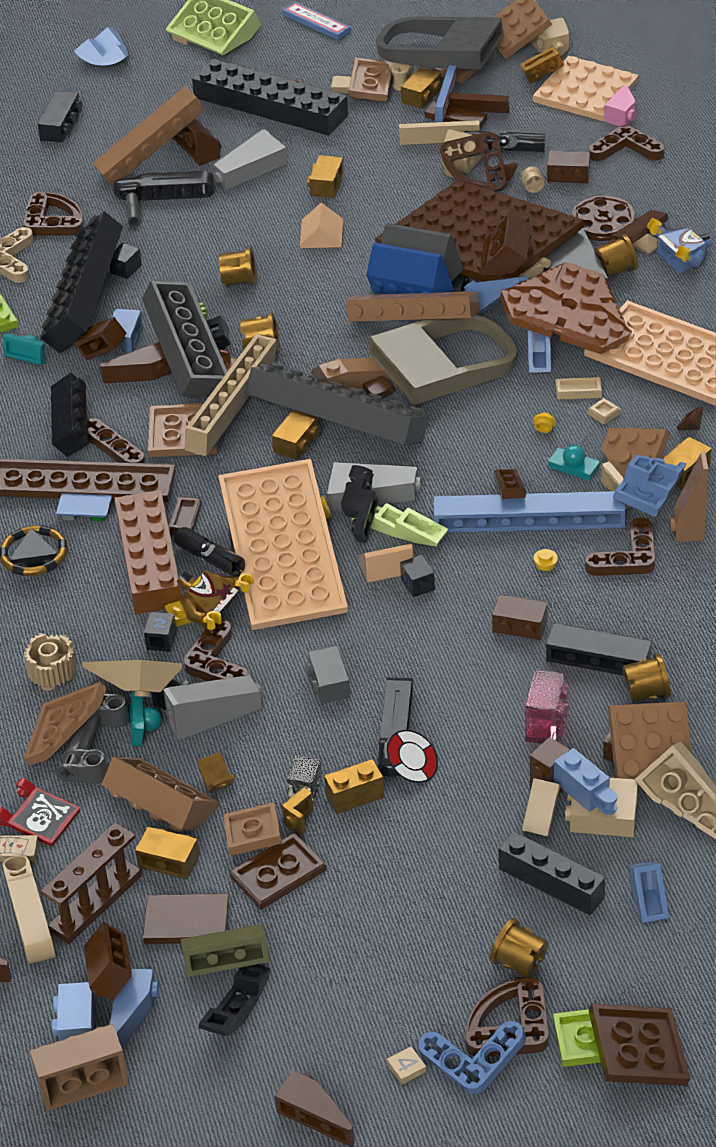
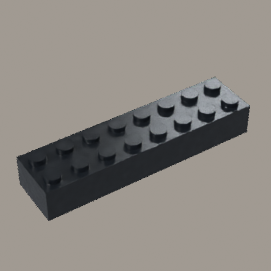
M211 59L192 78L193 93L199 100L328 136L348 116L347 95L304 84L303 82H296L284 77L274 76L269 73H263L251 68L241 67L236 64H230L218 59Z
M105 211L99 216L94 215L86 227L82 226L76 232L75 236L77 238L71 245L70 249L72 251L66 259L67 265L61 272L62 279L56 286L58 290L51 299L53 302L52 306L48 309L46 313L48 317L41 327L43 331L40 339L58 353L64 351L87 332L123 228L119 222Z

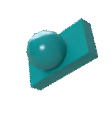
M8 333L3 336L4 356L43 365L46 362L45 342L39 341L36 336L27 334L20 337Z
M570 445L565 449L558 447L548 460V467L590 481L600 468V461L586 457L583 448L579 445Z
M133 692L129 708L132 746H141L144 730L150 732L159 728L162 717L156 708H143L142 697L134 696L135 692Z

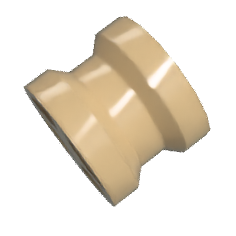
M528 167L522 172L521 179L528 192L535 193L544 187L545 181L537 167Z

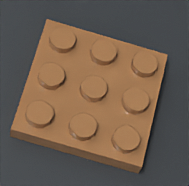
M515 0L494 16L502 18L504 34L496 47L506 60L552 25L535 0Z
M204 403L150 406L149 457L197 455L185 450V433L187 425ZM217 442L208 454H217Z
M686 702L611 705L608 707L616 778L635 779L672 745L680 741L692 754Z

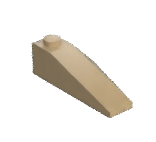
M149 660L82 662V667L124 691L135 692L134 696L150 697V692H161L182 669V664Z
M680 741L672 745L635 780L653 801L674 811V814L687 819L695 824L697 828L716 839V786L700 763Z

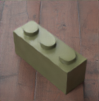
M262 924L180 939L187 977L270 962Z

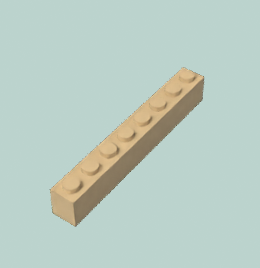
M259 334L253 337L187 425L185 433L186 451L207 456L250 397L245 392L251 367H259L260 364L270 365L275 362L277 339Z

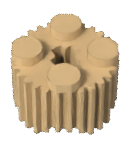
M39 633V636L35 635V638H30V644L27 645L28 648H25L24 660L27 675L31 682L33 681L38 686L41 685L42 690L51 691L56 685L61 686V683L65 684V681H70L76 677V660L72 641H70L69 637L67 638L66 635H59V637L58 635L55 637L50 635L48 637L46 634Z

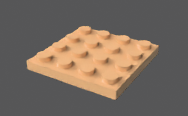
M568 56L563 61L565 66L554 71L535 92L533 102L604 121L605 104L624 85L628 86L631 90L638 82L639 75L629 71L618 70L611 66L600 65L593 61Z

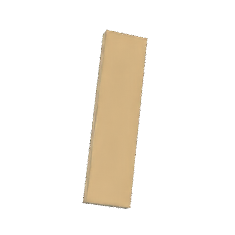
M479 121L399 124L400 145L444 143L448 129L463 133L464 131H480Z

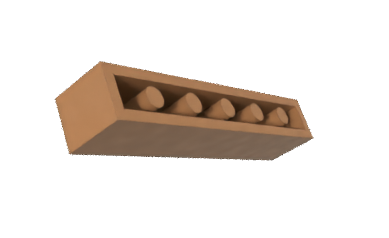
M184 86L92 164L113 187L116 180L126 177L203 113L205 108L197 97Z
M478 291L355 295L346 300L348 322L472 318L480 313Z

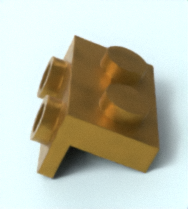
M555 46L520 64L530 84L565 66Z

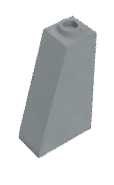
M263 129L214 164V180L218 185L228 190L287 164L286 147Z
M334 462L327 499L330 511L342 510L341 501L346 483L348 481L351 482L349 473L352 465L363 466L373 471L371 491H375L379 500L377 505L415 500L416 491L421 490V477H417V467Z
M250 675L163 689L168 724L178 740L262 709L261 698L263 697V691L259 683L255 684Z

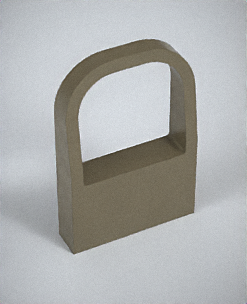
M475 315L472 318L426 319L370 336L369 354L414 406L507 375L515 366L517 347L499 325L488 318ZM464 330L479 331L490 336L505 352L506 356L498 360L457 368L433 340Z

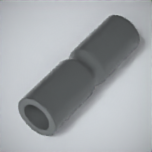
M131 192L126 195L128 224L135 227L140 224L139 203L137 194Z

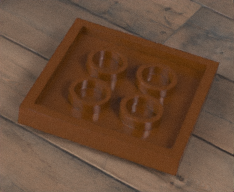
M591 1004L588 1011L605 1082L687 1086L690 1081V1075L672 1008Z

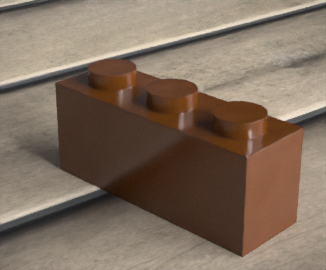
M103 921L84 945L90 990L99 997L104 996L113 1001L132 977L126 935Z

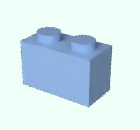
M89 982L59 984L58 996L53 997L54 1013H57V1019L52 1020L53 1036H58L59 1041L95 1029L96 999L95 994L89 988Z

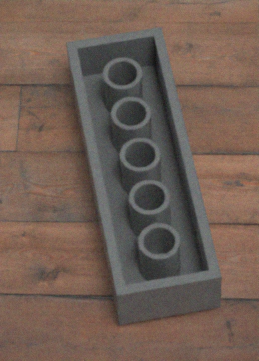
M151 280L142 297V301L181 396L209 397L228 371L190 282Z

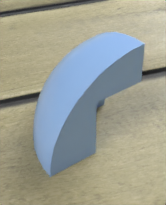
M107 27L94 39H87L74 51L84 61L102 66L115 64L128 56L125 44L113 27Z

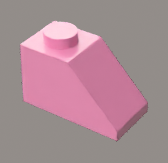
M624 85L605 104L604 121L617 126H628L636 118L635 99L629 87Z

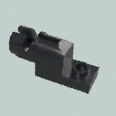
M352 465L349 473L351 482L348 481L345 485L341 508L346 516L357 518L352 522L351 532H353L357 542L366 543L379 500L375 491H371L373 471L363 466Z

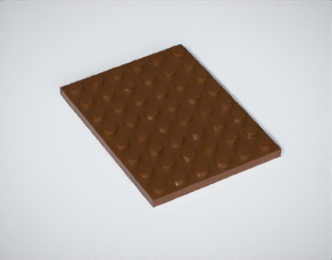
M463 181L453 182L452 185L440 191L435 197L426 201L425 204L413 210L395 224L451 234L463 266V271L460 274L482 282L518 277L585 227L584 219L513 198L509 195L497 193L493 190L484 189L477 185L464 184L465 182ZM509 211H512L531 224V237L528 244L530 247L527 252L528 260L522 268H518L512 274L482 276L479 272L484 239ZM383 233L375 238L376 243L381 244Z

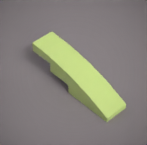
M387 503L382 508L377 505L371 529L392 537L430 546H437L448 532V528L410 508L402 512Z

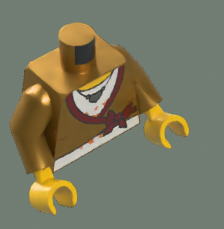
M184 571L176 581L187 590L179 600L187 619L198 623L204 630H214L215 623L221 624L220 613L239 591L237 590L239 587L242 592L246 593L250 591V584L254 583L253 576L249 573L233 577L214 574L209 571H204L197 579Z

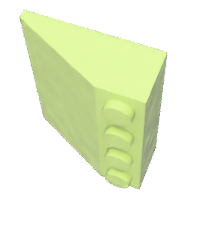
M188 0L165 30L208 50L224 55L250 40L262 24L254 10L230 0Z

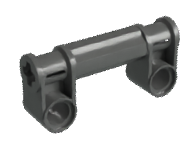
M104 694L103 703L100 708L69 738L63 752V762L56 770V774L60 779L66 782H87L93 784L103 782L108 770L104 754L100 750H89L98 725L117 728L125 726L130 721L129 710L123 695Z

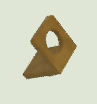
M220 752L197 761L198 768L209 793L234 783L236 776L235 774H229Z

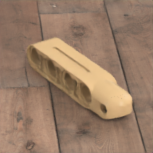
M23 855L10 857L3 862L2 866L28 963L33 964L55 958L52 939L29 859Z

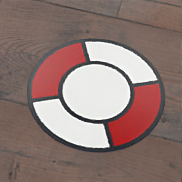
M400 730L390 737L387 743V757L390 765L398 775L414 783L427 782L434 777L438 769V757L433 745L427 738L412 730Z

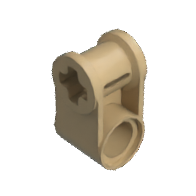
M392 62V88L394 90L401 91V86L413 75L412 65Z

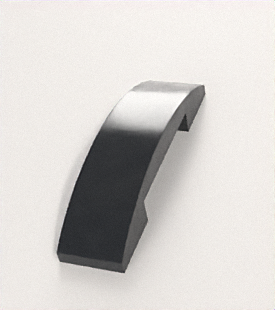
M258 964L240 967L234 975L232 988L216 1009L210 1008L199 1023V1029L223 1036H228L235 1032L246 1020L259 999L270 975V968Z

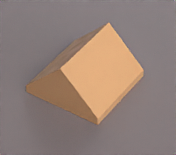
M320 203L302 219L300 248L342 247L343 218L323 203Z
M412 544L358 555L367 583L401 576L400 562L413 558Z

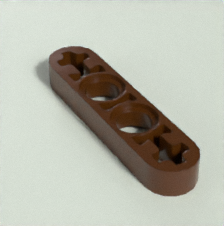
M87 419L88 441L118 463H145L144 453L99 419ZM107 437H108V438H111L110 440H107V441H102V440H101V439L107 438ZM118 448H125L123 451H115Z

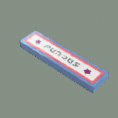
M297 2L290 4L282 10L283 16L336 40H340L351 32L350 26Z
M448 66L435 106V122L444 121L449 105V94L453 93L456 83V66Z

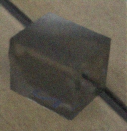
M295 756L287 776L288 796L297 794L303 788H306L312 793V800H314L322 779L320 760Z

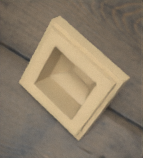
M648 233L634 242L633 246L649 255L657 250L658 240Z

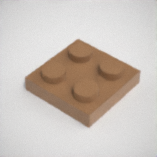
M275 802L223 814L230 856L282 843Z

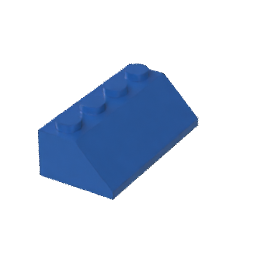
M380 243L372 245L366 274L372 292L379 294L452 292L454 290L442 255Z

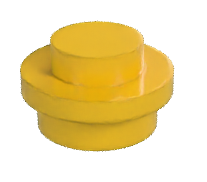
M549 413L537 414L533 418L534 428L541 433H549L555 427L556 419Z
M549 549L539 550L534 555V563L541 571L552 570L558 562L557 554Z

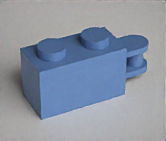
M575 748L554 760V783L561 784L560 788L586 810L591 812L598 808L606 815H612L617 811V794L610 789V777Z

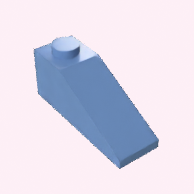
M522 276L478 283L472 281L464 287L465 291L463 292L478 291L480 313L477 315H482L501 301L500 295L502 290L529 279V277Z
M131 969L132 977L114 998L110 1025H114L121 1047H123L152 1010L154 998L159 996V981H155L153 969Z

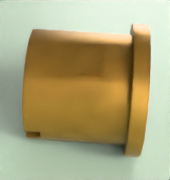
M625 234L618 236V240L612 239L607 244L594 248L607 277L618 273H626L625 271L628 269L630 271L638 269V259L634 246Z
M247 247L246 251L222 253L219 255L220 276L224 286L249 282L251 285L257 284V268L252 247Z
M273 312L269 313L267 317L259 316L257 318L241 320V334L246 336V338L242 339L244 349L253 337L259 334L277 339L276 352H279V331L276 316Z
M660 653L654 654L652 659L647 660L645 658L640 662L623 666L625 683H631L627 691L632 703L645 699H657V696L661 695L664 698L671 697L669 679Z
M512 918L498 934L492 946L489 961L495 965L502 963L505 969L514 970L526 978H531L539 968L535 963L537 960L542 963L547 953L549 942L533 934L527 927L525 929L522 928L520 921Z

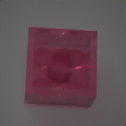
M534 670L525 705L526 742L542 744L549 737L557 741L558 736H563L565 721L562 718L567 717L569 711V702H565L569 694V685L565 684V673Z

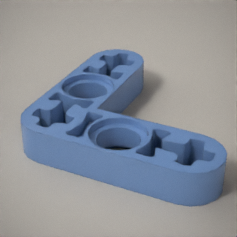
M515 1021L505 1022L472 1059L437 1032L425 1033L419 1040V1049L429 1062L471 1094H479L490 1085L523 1047L526 1035L519 1023ZM510 1032L512 1034L516 1033L518 1037L514 1040L513 1038L508 1039L506 1035ZM499 1042H501L503 1046H506V1051H504L501 1045L498 1044ZM428 1044H437L443 1052L441 1056L434 1049H429ZM490 1052H499L501 1056L498 1062L494 1064L486 1062V1056ZM453 1056L459 1057L461 1062L457 1068L449 1069L446 1067V1062L449 1058ZM466 1069L472 1076H478L480 1081L478 1083L470 1082L467 1075L464 1074Z

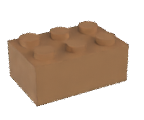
M113 1024L98 1027L92 1031L77 1036H70L64 1040L30 1050L37 1085L46 1111L129 1084L123 1050Z

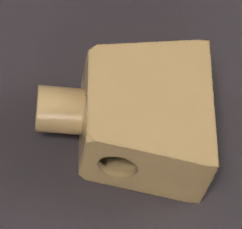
M563 17L550 20L552 25L531 40L530 44L539 52L555 46L560 56L564 55L569 50V32Z
M448 129L444 142L471 136V134ZM472 141L467 142L464 146L465 151H473L475 143ZM457 144L458 149H452L450 146L445 153L451 156L453 151L458 150L460 154L463 152L460 149V144ZM482 154L455 160L453 163L460 172L469 173L482 158ZM441 157L442 166L445 168L444 173L449 177H453L445 167Z

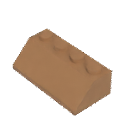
M113 757L101 784L110 790L109 794L129 800L130 806L139 810L145 809L149 811L151 818L158 821L165 820L170 823L169 827L181 833L184 830H196L220 804L216 799L141 758Z

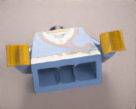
M651 218L647 228L650 229L652 235L658 237L657 253L679 274L692 267H699L705 259L706 247L711 245L710 236L708 234L698 236L689 228L668 231L661 227L662 223Z

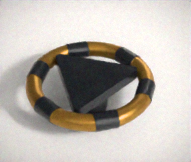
M35 525L20 528L10 533L0 545V562L7 570L14 574L22 576L45 574L57 568L65 559L68 552L67 540L59 531L51 527ZM38 534L54 538L58 542V554ZM24 537L11 556L10 561L8 555L9 547L13 542ZM26 563L27 567L17 564Z

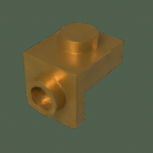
M303 788L282 805L285 826L300 835L306 832L304 817L313 811L312 793Z

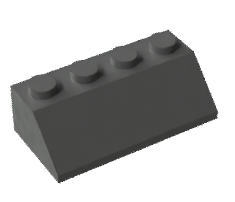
M390 223L385 225L381 244L442 255L451 282L463 271V266L451 234Z

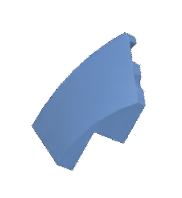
M636 455L628 464L624 479L615 490L613 499L656 517L673 492L687 463L679 462L678 465L665 463L664 459Z

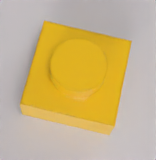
M180 601L165 605V612L174 614L176 627L191 622L187 619Z

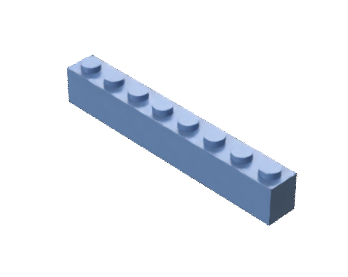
M615 491L526 494V498L502 499L500 494L434 496V521L448 528L447 533L625 528V504L613 499Z

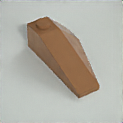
M373 358L337 359L312 369V374L322 377L323 382H338L345 389H349V387L362 389L363 383L381 375L386 380H390Z
M700 453L676 502L673 518H669L670 532H674L676 542L705 540L708 487L706 453Z

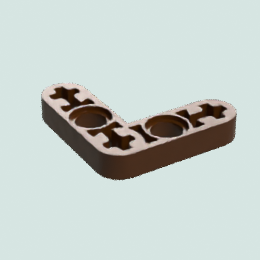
M627 125L618 127L590 144L588 148L590 159L593 161H602L624 147H628L650 160H660L664 157V144Z
M641 517L633 519L630 522L631 551L589 553L585 557L586 572L594 576L651 573L655 568L651 522ZM639 529L643 530V534H639ZM640 543H644V544H647L648 546L645 547V548H640V547H638V546H636V545H637V544H640ZM624 561L626 564L616 565L614 562Z
M221 619V624L215 623L214 630L206 629L185 655V671L189 675L205 681L249 675L246 668L216 658L232 637L231 624L228 621ZM205 645H213V646H214V647H213L212 649H210V650H204V649H202V647L205 646ZM216 668L223 670L219 674L211 673V671Z

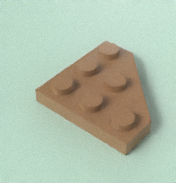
M609 428L601 448L609 462L624 478L628 464L636 455L662 458L670 433L666 429Z
M101 682L43 703L23 760L31 766L49 759L100 708L103 703L106 687Z

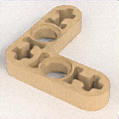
M19 228L0 239V274L16 283L25 282L29 279L28 266L13 257V255L33 243V233L30 228Z

